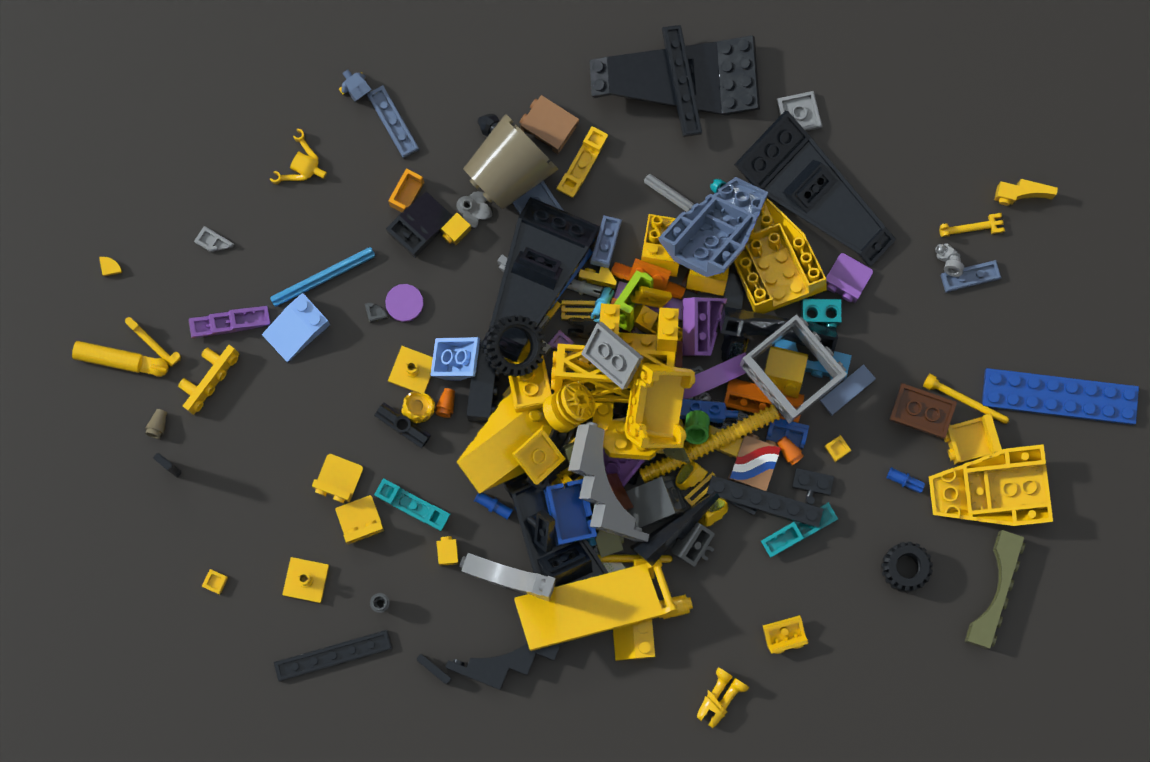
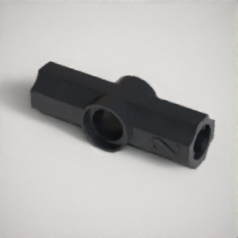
M384 402L374 415L421 449L431 437V434ZM401 421L408 423L407 428L404 430L398 429V424Z

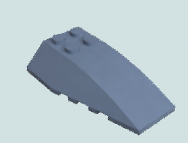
M735 177L718 188V192L706 196L705 200L700 204L696 203L691 206V210L688 212L684 211L679 214L659 237V242L675 262L705 277L724 273L745 249L768 192Z

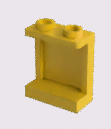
M991 413L980 418L949 425L946 438L944 439L945 442H948L950 448L948 455L950 460H953L954 465L1002 450Z

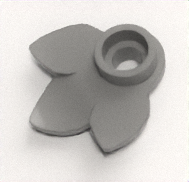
M480 191L473 192L470 196H462L456 203L457 210L463 214V218L473 228L477 227L478 219L484 220L493 216L491 208L485 203L487 199L483 196L484 192ZM467 202L469 204V208H465L463 203Z

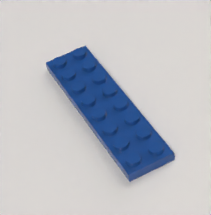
M986 368L982 404L983 406L995 409L1135 425L1139 386Z

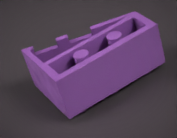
M683 298V356H711L717 336L716 329L718 322L721 320L722 308L726 304L727 298Z

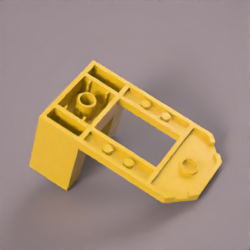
M601 303L600 322H603L633 349L675 352L676 357L679 309L659 307L656 335L619 332L620 305ZM644 359L641 361V363H650ZM595 401L596 410L593 415V423H597L599 428L605 429L603 449L609 457L650 460L662 449L640 448L630 441L625 435L626 421L612 420L614 402Z

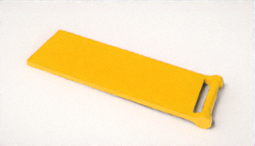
M658 559L653 566L645 563L554 587L549 602L529 594L515 597L514 601L529 650L533 651L678 613L677 605L673 603L661 568V560ZM648 570H654L667 606L666 608H661Z

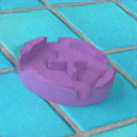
M399 284L393 287L388 292L385 300L389 315L400 322L414 320L421 314L424 306L420 291L409 284Z

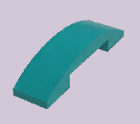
M384 478L374 496L439 531L443 530L451 515Z

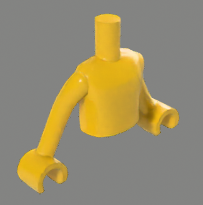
M297 129V132L301 133L302 136L300 138L293 136L296 142H300L308 155L298 151L290 165V169L301 175H280L279 172L274 171L273 173L279 176L277 180L270 178L271 182L275 185L281 181H304L311 178L313 174L324 179L327 174L326 171L318 168V156L305 141V135L301 129Z

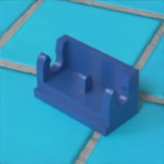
M776 419L774 423H769L766 440L777 443L778 440L786 436L797 447L803 449L809 425L796 422L789 424L786 420Z

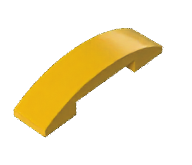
M593 126L590 128L580 150L556 190L574 198L602 150L608 134Z

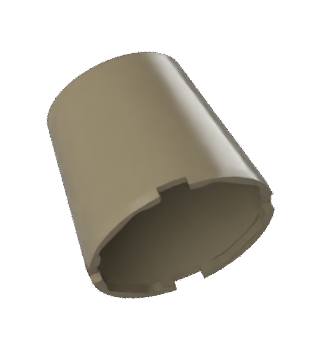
M507 114L502 117L463 168L471 177L469 181L477 190L481 188L484 191L483 196L490 203L494 201L502 210L558 170L551 161L547 163L549 158L517 125L514 127L511 125L513 121Z

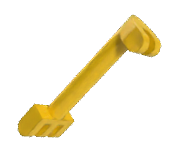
M1002 213L990 214L988 216L989 221L953 227H949L947 223L942 224L939 229L940 236L945 237L951 234L989 228L991 229V234L1005 232L1004 227L997 228V226L1004 225L1003 220L995 221V219L1002 218Z
M131 317L125 319V323L164 359L170 367H173L181 359V355L178 352H174L170 356Z

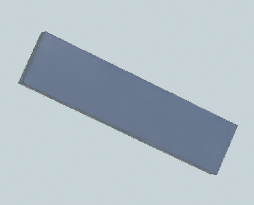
M382 85L367 93L370 102L402 158L404 159L419 151L418 145L384 86Z

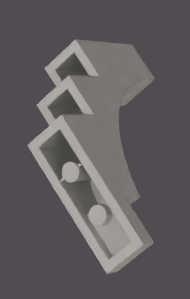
M593 422L578 425L568 471L584 476L579 499L595 504L590 527L636 542H648L649 534L642 532V528L635 527L636 519L620 504L609 484L603 458L605 429L599 428L598 424Z
M470 553L466 557H462L459 565L462 568L461 572L505 589L509 588L525 595L529 594L548 602L556 584V578L551 576L546 577L538 573L515 569Z

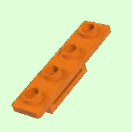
M635 258L632 267L615 262L612 267V275L630 281L636 270L649 274L653 278V288L671 292L672 298L682 299L686 288L668 281L671 274L670 270Z

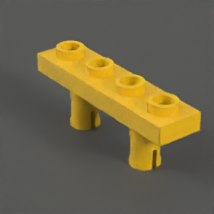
M228 345L221 355L208 347L205 348L201 356L213 364V366L199 385H194L186 378L180 381L178 387L190 395L183 407L194 415L202 409L203 402L214 393L215 386L225 378L230 366L237 362L240 353L235 348Z

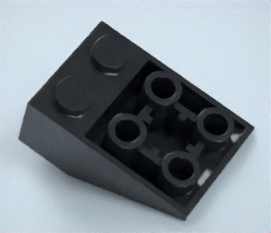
M426 191L398 215L386 230L390 236L416 258L442 231L441 228L453 215Z

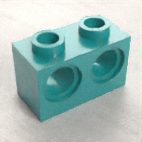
M803 299L801 302V317L808 323L837 328L841 324V299ZM813 310L816 313V317H808L807 311ZM826 311H833L835 318H828Z

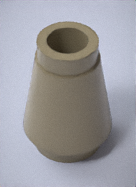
M156 409L145 427V434L147 436L160 439L161 435L164 434L166 411Z

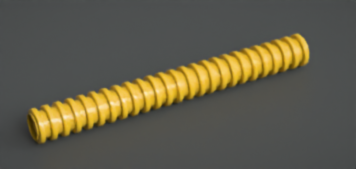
M771 404L770 408L765 407V410H759V413L755 412L753 416L749 415V418H743V421L738 420L737 424L732 423V426L729 427L728 425L726 429L722 428L720 432L716 431V434H710L707 441L702 444H689V447H684L690 463H692L693 459L698 460L697 457L699 456L702 458L704 454L708 455V452H714L716 448L717 450L720 449V446L725 447L726 443L731 444L730 441L732 440L735 442L737 438L741 439V436L753 433V430L758 431L759 427L762 429L765 424L768 426L770 422L774 423V420H780L776 407ZM662 457L660 461L656 460V463H650V466L646 465L644 469L640 468L639 472L644 483H647L656 477L659 478L660 475L665 476L666 472L669 474L671 470L675 471L677 467L681 468V465H687V463L669 457L665 459Z

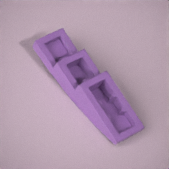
M267 306L229 310V312L189 318L191 338L220 335L270 325Z

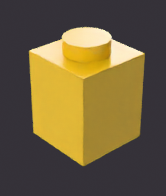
M456 213L441 228L442 237L449 244L452 242L457 245L471 231V225Z
M452 536L441 537V541H436L439 566L459 564L457 540L452 539Z

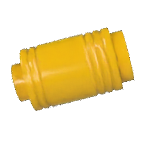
M686 594L672 597L673 603L677 605L678 613L659 618L668 619L690 613L689 609H693L691 598H687ZM659 600L661 608H666L665 600Z

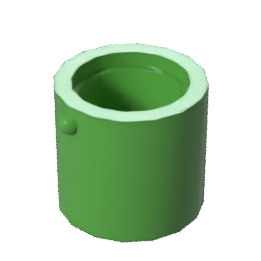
M694 410L686 415L684 424L686 441L692 444H702L707 441L710 425L708 414L700 410Z

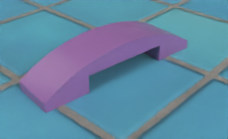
M744 352L696 374L695 383L690 389L684 388L683 399L692 398L745 374L746 372L739 364L742 358L746 356V353Z

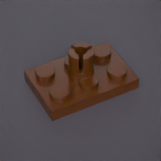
M902 383L889 420L945 439L957 402Z

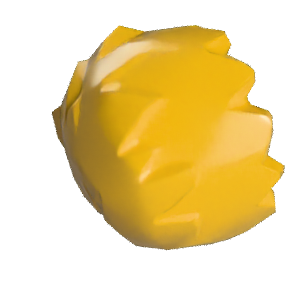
M410 392L404 398L401 413L414 423L425 422L434 414L435 402L428 394Z

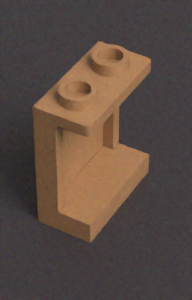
M541 95L539 99L535 98L532 102L528 115L525 113L519 122L521 124L520 129L552 147L553 152L559 154L579 125V119Z

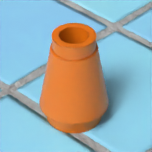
M444 388L435 407L436 415L450 418L451 414L454 413L455 391L453 389Z
M786 436L777 441L787 463L789 462L791 465H794L803 458L802 450Z

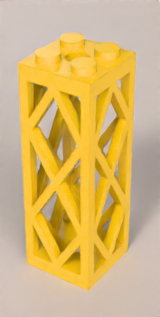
M558 344L557 351H553L551 390H554V393L571 382H579L580 384L590 382L600 386L590 391L595 401L629 403L630 391L628 388L622 390L610 378L602 375L603 372L596 366L578 360L584 357L581 353L585 345ZM634 349L644 360L651 364L674 367L675 352ZM613 392H614V393H616V394H618V395H621V396H617V395H605V394H609V393H613Z

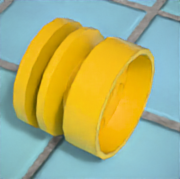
M579 382L567 384L559 389V391L548 396L543 402V412L547 422L553 429L562 433H567L592 418L596 410L595 400L591 392Z

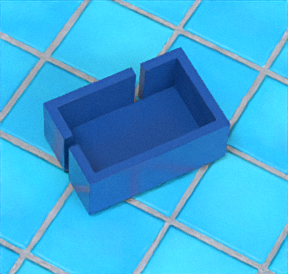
M583 479L547 486L544 490L549 515L555 519L554 540L556 546L597 537L596 529L590 527L591 520H586L587 517L592 516L590 502L579 499Z

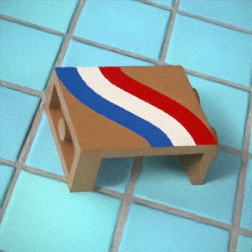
M748 433V436L742 437L743 440L736 461L727 480L767 491L781 448L773 441L766 440L764 442L759 440L758 436Z

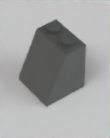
M662 476L626 491L633 505V508L628 510V513L636 519L635 527L646 528L676 517L688 509L681 490L675 484V476Z

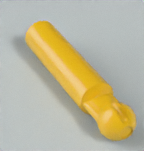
M76 341L73 346L72 359L136 373L152 374L156 377H162L168 372L169 366L162 358L147 357L139 353Z

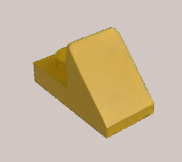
M600 267L599 273L590 268L580 269L578 277L580 281L586 280L587 283L616 288L617 281L609 268Z

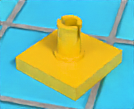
M401 346L388 382L413 392L425 393L431 379L433 357Z
M539 429L512 453L513 457L536 485L565 460V457L543 429Z
M291 557L282 595L321 603L329 565Z

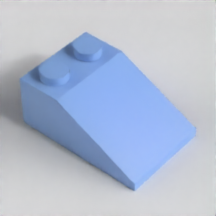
M302 293L284 309L262 335L288 363L329 327L330 323Z
M436 338L430 376L443 380H463L475 377L480 338Z

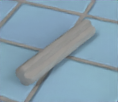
M648 174L644 179L645 184L684 211L688 212L691 210V206L694 205L652 174Z

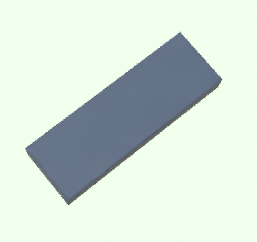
M603 215L590 264L609 268L622 222L621 219Z
M996 260L965 267L963 274L959 277H953L946 273L940 274L945 293L1001 279Z
M863 364L819 402L832 416L876 378Z

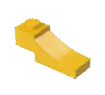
M1020 179L1017 185L1001 181L997 186L994 200L999 201L1001 205L1009 206L1010 204L1013 205L1016 200L1023 198L1053 199L1057 194L1058 188Z

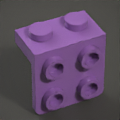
M841 253L826 277L827 290L840 294L848 302L856 303L873 274V270L848 255Z

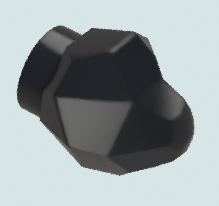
M486 114L479 117L477 123L482 134L488 136L500 120L495 114Z

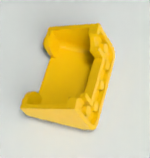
M640 363L631 383L625 423L626 437L640 448H683L684 441L686 440V431L679 425L684 388L690 389L695 383V372L686 368Z

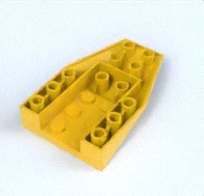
M766 198L745 249L733 261L753 312L762 314L827 290L826 277L805 234Z

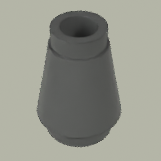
M383 593L373 595L370 600L371 608L378 613L386 611L390 604L389 598ZM381 600L384 601L383 607L378 606V602Z

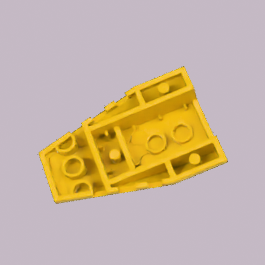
M512 393L499 403L484 427L479 430L475 439L457 460V464L478 493H482L526 473L512 453L539 429H543L548 436L550 435L553 428L544 416L543 407L515 412Z
M1044 444L1002 449L996 453L929 476L932 510L935 516L1009 526L1053 522Z

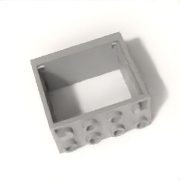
M797 314L743 357L739 364L789 424L839 384L847 375L843 364L840 361L837 362L832 357L834 354L830 348L824 347L820 343L821 338L816 332H811L807 327L809 326L807 321L802 317L799 318ZM791 330L794 331L833 378L797 409L792 406L755 362L757 357Z

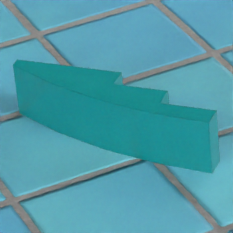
M828 502L820 507L824 511L819 528L794 521L761 540L770 558L838 520L830 503Z

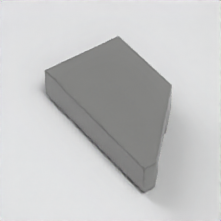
M205 226L194 240L197 245L209 252L234 247V243Z

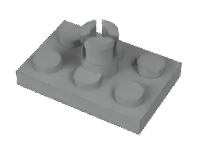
M603 322L596 324L581 353L622 390L628 388L643 359L637 351Z

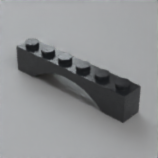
M724 306L720 320V331L723 334L738 337L748 335L770 336L790 319ZM808 323L809 326L807 327L809 330L816 332L821 338L820 343L824 347L830 348L834 354L838 340L836 328ZM793 330L781 338L805 346Z

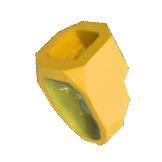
M692 460V463L689 462L681 468L676 477L675 484L679 489L687 490L698 482H702L708 471Z
M718 498L698 523L708 527L722 519L723 515L728 512V503Z

